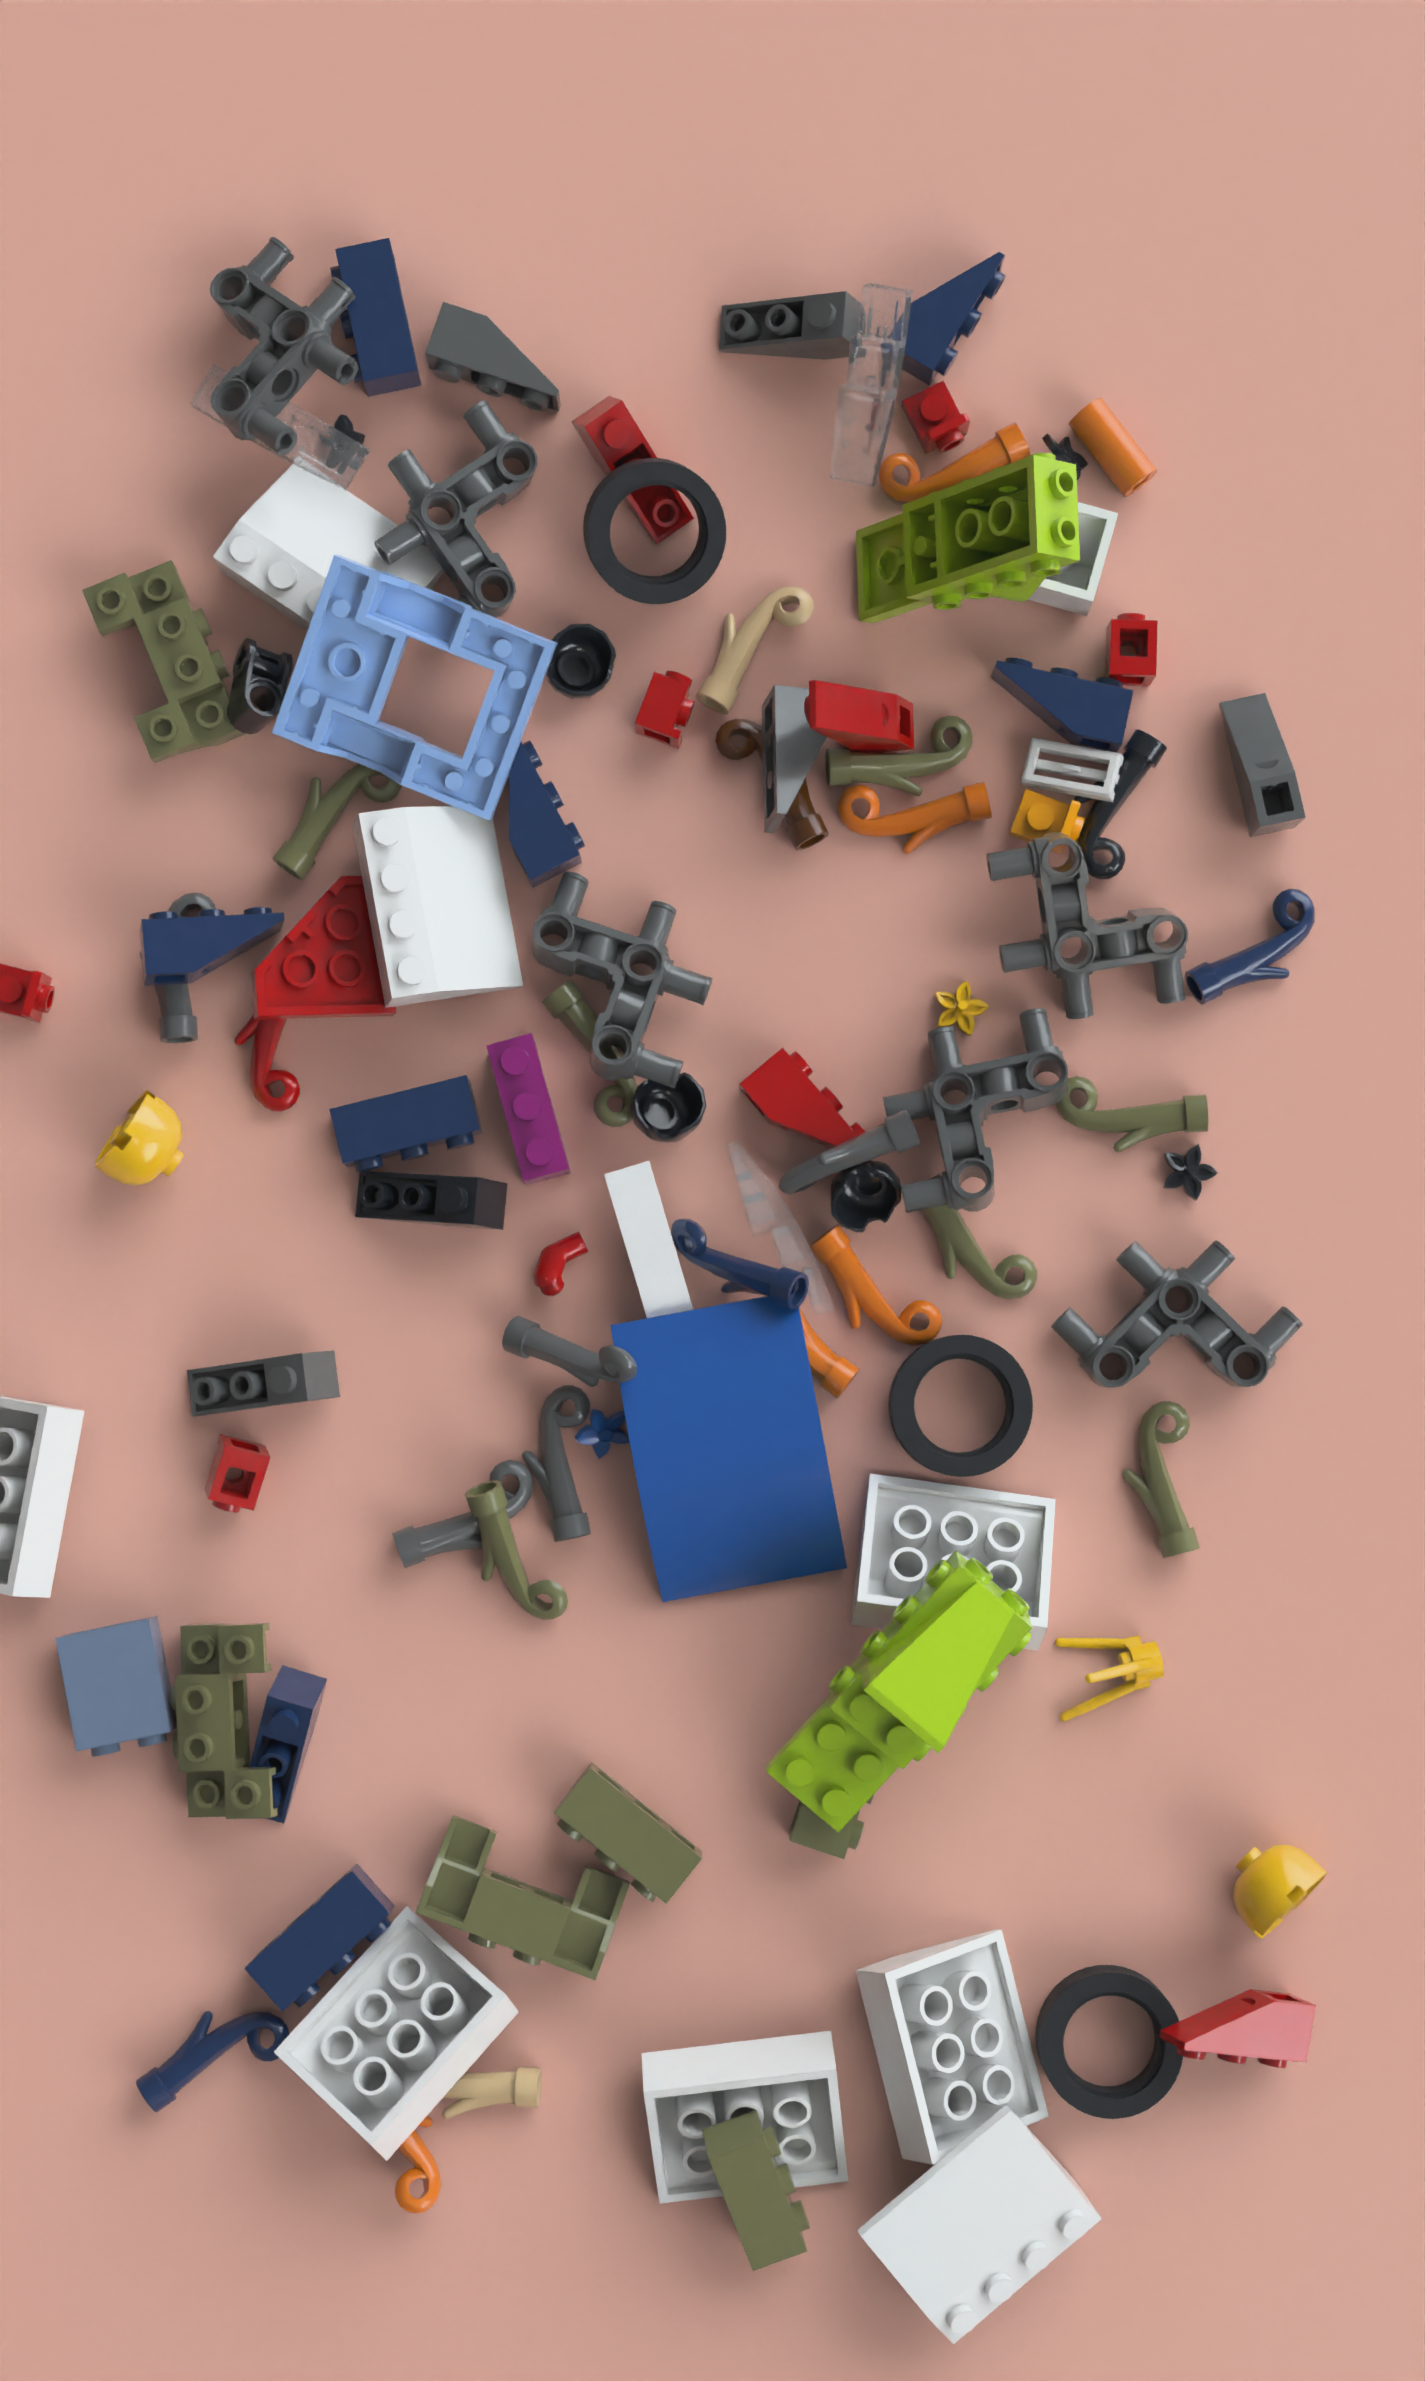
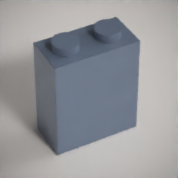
M158 1616L75 1632L55 1638L76 1751L91 1749L92 1757L120 1751V1742L137 1739L139 1747L167 1741L166 1733L177 1728V1717L171 1705V1685Z

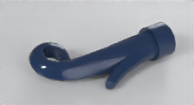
M1288 889L1276 896L1273 902V914L1279 925L1286 931L1210 964L1204 962L1186 971L1185 980L1194 998L1203 1005L1221 996L1223 991L1238 985L1266 979L1288 978L1289 970L1269 965L1292 951L1310 933L1315 922V908L1312 900L1306 893L1299 889ZM1288 903H1294L1297 906L1299 912L1297 920L1287 915L1286 907Z
M678 1219L672 1224L671 1236L678 1251L695 1265L729 1281L721 1287L723 1293L747 1292L770 1297L773 1303L790 1309H797L805 1300L809 1287V1279L805 1273L788 1267L774 1268L706 1247V1233L697 1222L691 1219Z
M206 2011L180 2048L160 2067H154L137 2079V2087L152 2110L159 2112L176 2099V2094L246 2036L250 2051L257 2059L261 2061H274L279 2057L274 2051L290 2034L285 2022L270 2012H253L242 2015L207 2034L213 2014L210 2011ZM262 2029H270L274 2033L275 2040L269 2048H264L261 2045L260 2033Z

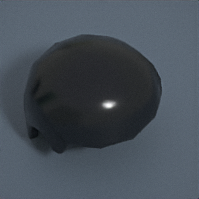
M571 624L554 636L551 641L556 642L557 646L546 673L548 682L553 689L571 699L590 698L602 690L611 679L616 658L615 648L606 633L591 624Z
M686 1072L679 1075L675 1089L648 1079L637 1086L630 1104L636 1127L648 1138L658 1142H677L693 1132L700 1124L707 1106L704 1089Z
M869 1160L841 1170L836 1174L831 1183V1215L841 1227L854 1232H864L866 1226L872 1221L879 1220L886 1223L894 1208L901 1201L900 1179L886 1163Z

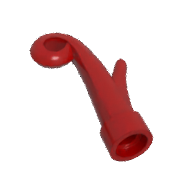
M253 1013L247 1024L235 1037L234 1042L236 1045H243L255 1034L250 1066L251 1088L255 1098L265 1108L271 1111L282 1112L290 1109L296 1103L300 1094L298 1080L292 1073L285 1070H271L278 1042L287 1019H254ZM282 1081L285 1085V1092L281 1097L277 1098L273 1096L269 1086L274 1082Z

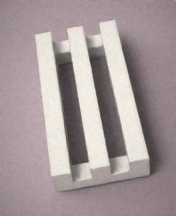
M1032 738L1021 783L1026 787L1113 802L1115 796L1114 788L1115 784H1118L1119 768L1122 767L1124 757L1121 753ZM1039 752L1109 764L1107 771L1042 760L1038 759ZM1040 770L1104 782V786L1035 775L1034 771Z

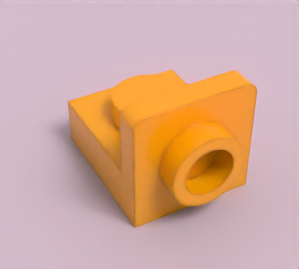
M1026 789L1009 835L1026 842H1031L1032 839L1043 837L1050 832H1061L1077 841L1085 818L1077 816L1081 803L1072 800L1070 804ZM1057 845L1051 851L1061 854L1066 845Z

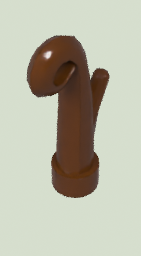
M733 719L720 726L716 733L715 742L723 756L731 760H740L757 750L763 762L762 727L751 720ZM734 735H741L748 738L743 746L736 747L731 744L729 738ZM805 778L785 815L789 826L786 831L796 850L809 848L829 835L820 814L815 812Z

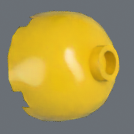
M146 1090L127 1111L129 1115L120 1126H116L95 1161L96 1165L94 1167L123 1184L138 1186L150 1183L160 1173L169 1177L184 1153L178 1150L183 1135L182 1125L178 1116L164 1101Z
M1274 1845L1263 1853L1257 1847H1254L1236 1865V1868L1241 1872L1233 1886V1901L1236 1910L1246 1925L1260 1939H1263L1284 1920L1283 1918L1293 1908L1296 1909L1326 1877L1327 1872L1307 1853L1291 1845Z

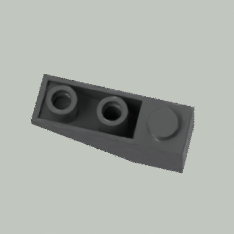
M847 291L723 305L719 351L724 353L823 360L866 355L869 310Z
M443 302L425 352L429 369H432L437 377L452 383H458L462 379L477 384L476 387L480 391L490 396L502 397L504 393L520 398V402L524 406L536 411L544 412L547 408L556 411L560 410L559 390L487 316Z
M1262 693L1220 702L1219 707L1249 836L1255 837L1295 828L1306 816L1296 773L1266 694Z
M334 1351L299 1353L187 1370L193 1417L340 1397Z

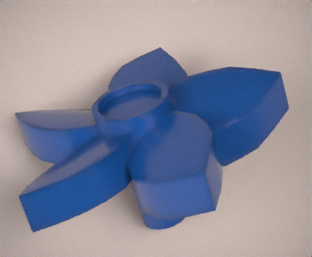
M592 1409L590 1414L591 1425L588 1424L578 1431L575 1435L576 1441L584 1445H592L599 1459L608 1453L611 1446L610 1442L616 1444L630 1443L625 1431L619 1428L626 1420L624 1411L614 1413L606 1420L602 1411Z

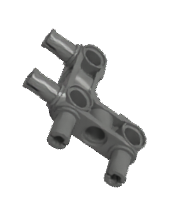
M271 237L267 245L247 266L227 268L218 273L211 282V296L229 322L248 339L256 338L259 340L258 345L238 367L234 366L215 388L211 396V405L235 438L240 440L259 439L280 455H286L296 445L297 434L294 432V429L277 419L276 416L317 369L321 370L341 385L350 383L357 374L358 364L354 361L355 359L335 347L330 335L332 333V325L351 302L356 300V296L337 277L332 278L330 284L309 307L299 306L272 288L270 285L286 265L294 259V256L285 244L277 238Z
M483 400L471 407L463 417L486 450L482 456L441 483H433L410 449L400 453L389 462V469L410 497L408 502L410 510L406 515L405 522L376 540L374 545L387 565H391L421 544L428 547L459 591L460 598L457 601L497 618L508 610L516 592L515 582L498 552L492 553L474 527L475 519L499 503L503 506L514 499L529 485L538 463L534 448L527 442L522 441L513 432L508 434L487 401ZM508 458L518 459L523 463L526 472L521 475H513L505 469L503 461ZM433 507L443 508L449 513L451 521L445 525L433 523L429 519L427 511ZM486 584L497 585L502 590L504 599L500 602L488 601L483 597L481 587Z
M1050 832L1043 837L1032 839L1031 842L1027 843V847L986 854L991 881L1031 874L1033 879L1036 880L1043 934H1040V939L999 945L1000 961L1004 973L1044 966L1045 970L1053 972L1056 978L1061 979L1065 1011L1068 1019H1081L1094 1015L1089 975L1093 971L1145 962L1153 963L1157 1001L1159 1003L1168 1004L1185 1000L1180 960L1185 958L1184 954L1186 953V943L1188 941L1186 924L1178 916L1165 908L1129 910L1126 916L1096 921L1088 912L1085 885L1089 883V876L1081 847L1068 835L1061 832ZM1060 844L1068 845L1070 851L1068 860L1059 867L1050 866L1048 855L1051 849ZM1164 921H1171L1173 926L1171 936L1164 942H1154L1153 931L1155 927ZM1071 937H1079L1082 942L1079 953L1071 958L1062 957L1060 951L1063 942Z
M564 872L552 905L546 907L541 912L540 917L534 924L532 937L534 958L538 963L558 973L570 977L578 974L605 983L607 989L610 990L611 996L605 1012L599 1013L595 1024L590 1064L592 1070L599 1077L607 1080L620 1078L628 1080L629 1078L633 1079L636 1075L675 1089L683 1061L644 1049L645 1044L642 1041L659 995L663 996L664 992L704 1005L712 978L673 965L674 960L670 959L668 949L665 946L676 915V909L673 906L660 901H652L639 936H633L577 917L589 882L587 878L580 874ZM549 934H556L561 936L565 942L558 946H549L543 942L542 938ZM642 963L650 966L653 972L646 976H640L633 973L630 967L634 964ZM606 1046H616L622 1050L624 1055L615 1060L607 1059L600 1053V1050Z
M1044 1008L1026 1010L1019 1015L1026 1053L1011 1057L962 1065L954 1028L940 1027L929 1031L928 1039L934 1071L931 1073L928 1084H923L924 1089L883 1097L887 1117L906 1110L911 1120L930 1117V1121L935 1120L945 1166V1172H942V1177L901 1185L906 1213L948 1205L949 1209H964L969 1212H978L987 1208L994 1198V1166L991 1148L986 1147L981 1129L984 1125L983 1121L987 1120L989 1115L1021 1109L1023 1112L1039 1110L1059 1103L1065 1097L1068 1089V1067L1062 1051L1053 1044ZM1042 1072H1052L1059 1077V1080L1051 1086H1043L1035 1081V1077ZM951 1090H959L967 1095L966 1099L957 1105L948 1104L942 1098ZM970 1177L980 1178L986 1183L985 1187L977 1193H968L960 1186L965 1179Z
M1217 1240L1187 1269L1181 1267L1176 1270L1170 1267L1164 1269L1141 1245L1134 1241L1120 1254L1116 1261L1145 1288L1143 1292L1145 1296L1107 1335L1102 1334L1099 1336L1070 1307L1051 1325V1328L1080 1355L1078 1358L1079 1365L1088 1373L1092 1381L1101 1387L1115 1388L1128 1383L1150 1364L1149 1357L1168 1337L1183 1336L1205 1357L1204 1364L1230 1385L1250 1387L1264 1380L1268 1371L1275 1365V1360L1277 1359L1275 1353L1303 1324L1289 1309L1283 1306L1254 1335L1252 1333L1248 1334L1208 1295L1209 1290L1207 1288L1235 1260V1257ZM1172 1287L1180 1288L1187 1297L1186 1307L1180 1313L1171 1311L1165 1302L1166 1293ZM1107 1353L1115 1354L1122 1363V1371L1114 1380H1108L1100 1372V1361ZM1240 1353L1249 1355L1254 1363V1370L1251 1376L1246 1379L1238 1377L1233 1369L1234 1359Z

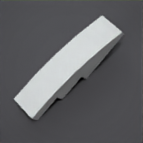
M646 1161L604 1174L647 1318L693 1310L650 1162Z

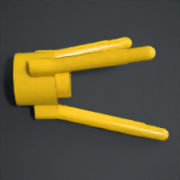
M1139 1635L1124 1639L1074 1637L1057 1638L1055 1640L1057 1647L1125 1649V1652L1118 1653L1119 1666L1089 1673L1085 1676V1681L1093 1683L1122 1676L1123 1680L1128 1682L1062 1712L1060 1720L1063 1722L1087 1713L1134 1690L1150 1687V1680L1164 1677L1163 1661L1157 1643L1155 1641L1142 1643Z

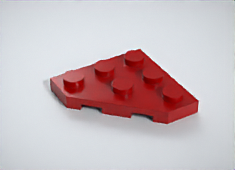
M340 876L251 973L254 1019L393 1016L397 1013L396 1006L385 1008L362 876Z

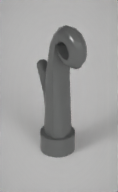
M189 893L175 900L168 911L176 912L178 918L184 917L190 909L208 910L216 909L212 900L204 894ZM188 983L154 985L161 1011V1018L159 1019L160 1041L164 1043H188L198 1040L197 1017L193 1016Z
M906 1110L885 1118V1123L797 1165L781 1177L779 1189L786 1194L801 1192L813 1186L817 1180L895 1150L901 1153L920 1145L918 1134Z
M521 1316L514 1317L504 1331L502 1346L505 1351L522 1358L531 1356L549 1362L566 1370L590 1387L596 1386L599 1379L613 1383H625L633 1380L637 1375V1364L630 1353L617 1346L609 1345L602 1347L599 1350V1354L549 1333L541 1329L538 1323Z
M564 1385L556 1388L546 1398L541 1409L539 1427L543 1463L530 1451H524L522 1454L523 1460L534 1473L548 1501L553 1518L550 1520L554 1542L591 1534L587 1512L583 1513L560 1429V1427L581 1425L587 1419L590 1412V1402L587 1395L582 1389L573 1385ZM571 1399L576 1409L574 1414L567 1417L559 1410L565 1401Z
M514 1460L503 1461L496 1465L490 1473L489 1481L498 1480L501 1482L503 1477L508 1474L516 1475L518 1478L519 1486L515 1493L508 1492L503 1488L508 1500L506 1510L509 1519L525 1507L531 1498L533 1479L530 1471L524 1464ZM471 1512L414 1528L412 1525L392 1533L405 1568L426 1561V1557L443 1552L483 1549L481 1536H478L481 1535L477 1517L472 1516Z

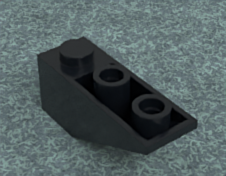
M364 1171L359 1173L355 1217L503 1230L508 1183L479 1177Z

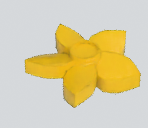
M967 980L957 988L955 996L948 992L934 993L938 1004L947 1009L939 1017L937 1028L949 1027L956 1022L961 1032L971 1036L975 1025L974 1017L981 1015L989 1008V1005L980 999L970 1000L971 988Z

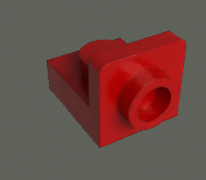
M944 381L902 400L901 407L925 454L939 449L940 453L947 452L964 441L963 436L967 435L970 420L966 413L960 414Z
M0 963V1013L40 1023L42 1013H48L53 1003L55 988L50 986L52 978L43 972L35 970L32 972Z

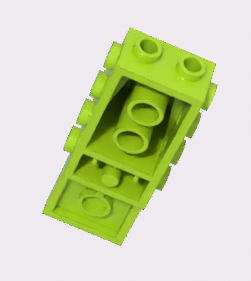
M1051 453L1031 454L1019 461L997 467L985 474L963 480L956 485L932 492L927 496L902 505V514L857 530L856 556L859 621L873 624L932 603L934 609H956L961 606V601L968 598L984 599L996 597L1018 602L1028 600L1046 577L1059 574L1061 572L1060 567L1080 561L1076 464L1058 461L1056 456Z
M955 1550L946 1561L942 1559L933 1566L925 1578L926 1583L914 1597L908 1595L898 1605L892 1615L894 1619L882 1632L877 1630L867 1639L860 1652L862 1654L850 1667L845 1665L837 1672L828 1686V1698L766 1765V1772L838 1833L898 1767L904 1769L912 1759L916 1762L920 1761L931 1748L939 1753L945 1747L959 1718L966 1710L967 1702L974 1691L978 1689L982 1692L988 1688L999 1673L997 1666L1008 1654L1016 1656L1020 1653L1031 1638L1029 1631L1032 1629V1624L1028 1614L1030 1609L1028 1604L1013 1590L1008 1588L1004 1592L991 1581L993 1578L991 1572L973 1557L968 1561Z

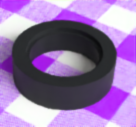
M644 458L630 461L614 469L596 487L589 499L584 515V543L593 566L605 582L615 591L637 602L666 604L679 601L695 593L714 574L725 549L726 520L716 494L695 472L671 460ZM651 485L668 486L683 493L692 503L699 524L698 540L691 556L678 569L661 576H644L627 569L617 559L610 541V525L618 505L633 491Z
M972 1335L946 1336L932 1340L916 1349L898 1369L891 1385L888 1404L889 1417L894 1434L908 1455L932 1471L956 1477L984 1474L996 1469L1009 1460L1022 1445L1030 1428L1033 1412L1031 1388L1019 1363L1001 1346L990 1340ZM952 1359L971 1360L986 1367L999 1381L1005 1396V1416L999 1431L987 1444L969 1452H950L936 1446L923 1434L915 1416L914 1401L921 1380L933 1367Z
M1116 1965L1086 1967L1064 1978L1045 1999L1036 2025L1035 2037L1038 2057L1056 2092L1077 2110L1094 2117L1106 2119L1131 2117L1157 2104L1168 2093L1177 2079L1183 2056L1176 2053L1177 2046L1159 2038L1160 2030L1179 2022V2018L1164 1994L1142 1974ZM1102 1996H1119L1134 2001L1148 2013L1154 2028V2049L1148 2064L1138 2076L1116 2086H1099L1083 2080L1069 2067L1064 2054V2034L1070 2018L1083 2004Z

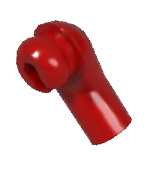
M579 1231L546 1246L541 1251L533 1273L534 1284L540 1287L542 1294L546 1296L559 1294L565 1285L561 1276L566 1262L589 1252Z

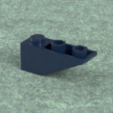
M1000 252L994 254L910 303L885 343L883 358L929 386L937 373L945 376L958 355V351L953 349L961 335L967 338L970 337L982 316V313L977 311L985 296L991 300L995 297L1006 277L1005 274L1001 273L1005 255Z
M1006 658L1005 662L997 660L991 678L1072 745L1117 753L1123 742L1134 690L1123 688L1121 681L1112 678L1099 677L1094 682L1077 678V672L1066 668L1055 667L1051 668V671L1048 672L1034 669L1030 661L1020 658Z
M529 740L523 744L520 742L509 772V841L528 880L534 888L582 863L578 850L585 847V844L574 823L570 822L565 825L557 809L564 806L552 781L543 784L536 768L542 766V762L532 742Z
M253 907L244 910L242 915H225V911L220 909L197 912V917L178 918L176 912L170 911L150 914L149 919H141L140 925L144 986L193 983L280 932L284 922V912L272 913V909L268 907Z
M282 1665L267 1695L250 1767H276V1774L272 1776L273 1808H277L278 1815L266 1819L283 1824L285 1823L327 1682L326 1678Z

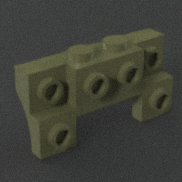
M172 560L131 577H128L126 573H122L82 590L98 631L102 636L137 625L168 700V704L134 717L150 758L154 763L188 751L221 745L245 735V733L234 728L227 716L230 697L222 679L230 676L220 651L217 650L212 653L205 638L212 634L208 620L202 608L193 609L178 570Z
M199 1623L180 1626L182 1674L175 1676V1684L171 1690V1705L177 1717V1732L173 1738V1753L178 1760L179 1772H186L188 1817L252 1819L272 1818L278 1815L277 1808H273L272 1776L276 1774V1767H244L250 1765L246 1673H265L271 1671V1664H267L265 1631L269 1630V1623Z
M453 1815L415 1913L468 1932V1939L480 1946L493 1949L497 1943L514 1950L513 1956L525 1963L539 1965L542 1960L596 1980L630 1881L586 1865L572 1901L485 1868L484 1866L497 1831Z

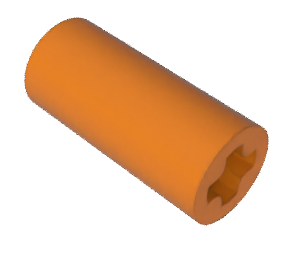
M1097 398L1089 403L1070 420L1068 424L1124 497L1137 491L1157 473L1156 467L1102 398Z

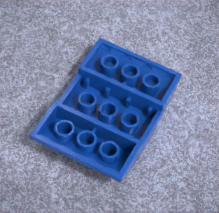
M768 1296L612 1324L613 1346L620 1347L630 1353L637 1364L636 1377L631 1381L619 1384L636 1480L662 1602L846 1569L847 1563L799 1307L797 1309H790L773 1303Z

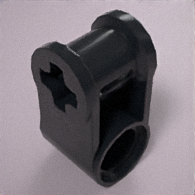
M246 638L242 642L233 665L234 677L227 707L228 719L235 729L250 735L258 733L279 713L292 668L293 658L291 654L282 652L279 655L260 648L256 645V641L250 638ZM251 702H253L254 704H256V706L259 708V710L256 709Z

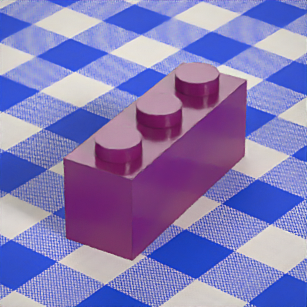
M532 1033L486 1045L524 1183L530 1185L570 1174L569 1162Z

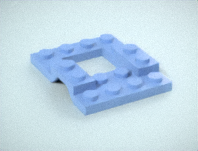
M337 554L332 559L272 733L315 751L359 763L381 772L404 787L490 821L493 818L557 643L472 609V606L386 571L380 572ZM409 637L494 671L463 757L424 741L425 738L379 720Z

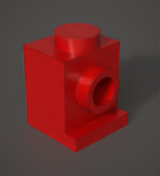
M1124 613L1118 615L1117 619L1110 620L1106 628L1105 678L1121 681L1125 686L1151 685L1156 677L1158 620H1145V615L1139 613ZM1124 645L1134 647L1136 656H1123L1121 647Z
M654 671L635 721L636 734L679 749L682 742V731L677 729V726L686 727L695 701L688 699L689 689L692 684V680L689 677L675 671H667L665 675Z
M220 1434L216 1454L204 1488L207 1498L213 1500V1506L224 1511L237 1513L240 1507L254 1511L271 1457L265 1445ZM230 1467L242 1469V1474L237 1479H228L225 1475Z

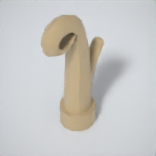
M794 586L782 587L771 592L758 603L738 632H736L734 615L732 613L725 616L723 641L717 663L711 676L705 678L697 692V699L715 712L728 714L739 695L737 689L773 617L783 625L790 627L805 623L811 617L814 609L810 594ZM790 603L799 605V608L793 613L786 612L782 607Z
M518 2067L517 2071L464 2073L443 2097L459 2100L445 2108L442 2116L445 2119H450L476 2108L497 2104H515L516 2107L538 2108L541 2097V2068Z

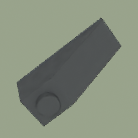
M774 685L762 704L764 832L774 833L787 814L827 738L811 729L810 724L806 720L804 701L809 696V688Z

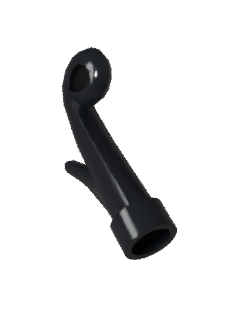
M1139 729L1134 731L1124 747L1125 752L1122 754L1124 760L1122 767L1119 768L1118 784H1115L1113 802L1096 799L1080 832L1078 845L1082 849L1088 874L1097 879H1110L1123 869L1125 852L1117 842L1100 836L1151 767L1155 768L1167 750V747L1162 742ZM1097 781L1093 785L1103 787L1104 782ZM1075 796L1074 801L1081 804L1092 800V798ZM1107 850L1112 854L1113 859L1109 864H1099L1094 859V851Z

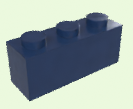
M385 238L335 249L338 266L330 267L332 278L337 277L343 281L356 296V300L347 307L348 310H344L340 315L345 338H354L357 354L349 355L358 364V371L354 377L355 383H364L368 397L422 386L390 239Z
M467 1075L329 1109L342 1164L347 1167L355 1166L356 1172L383 1167V1158L399 1154L402 1161L421 1158L429 1155L428 1147L446 1143L447 1150L469 1146L475 1143L473 1136L483 1134L471 1082Z
M356 1864L261 1950L244 1969L282 2012L293 2002L300 2008L320 1990L316 1981L323 1974L330 1970L334 1975H337L356 1957L351 1949L364 1937L372 1943L392 1924L387 1916L395 1905L364 1870Z

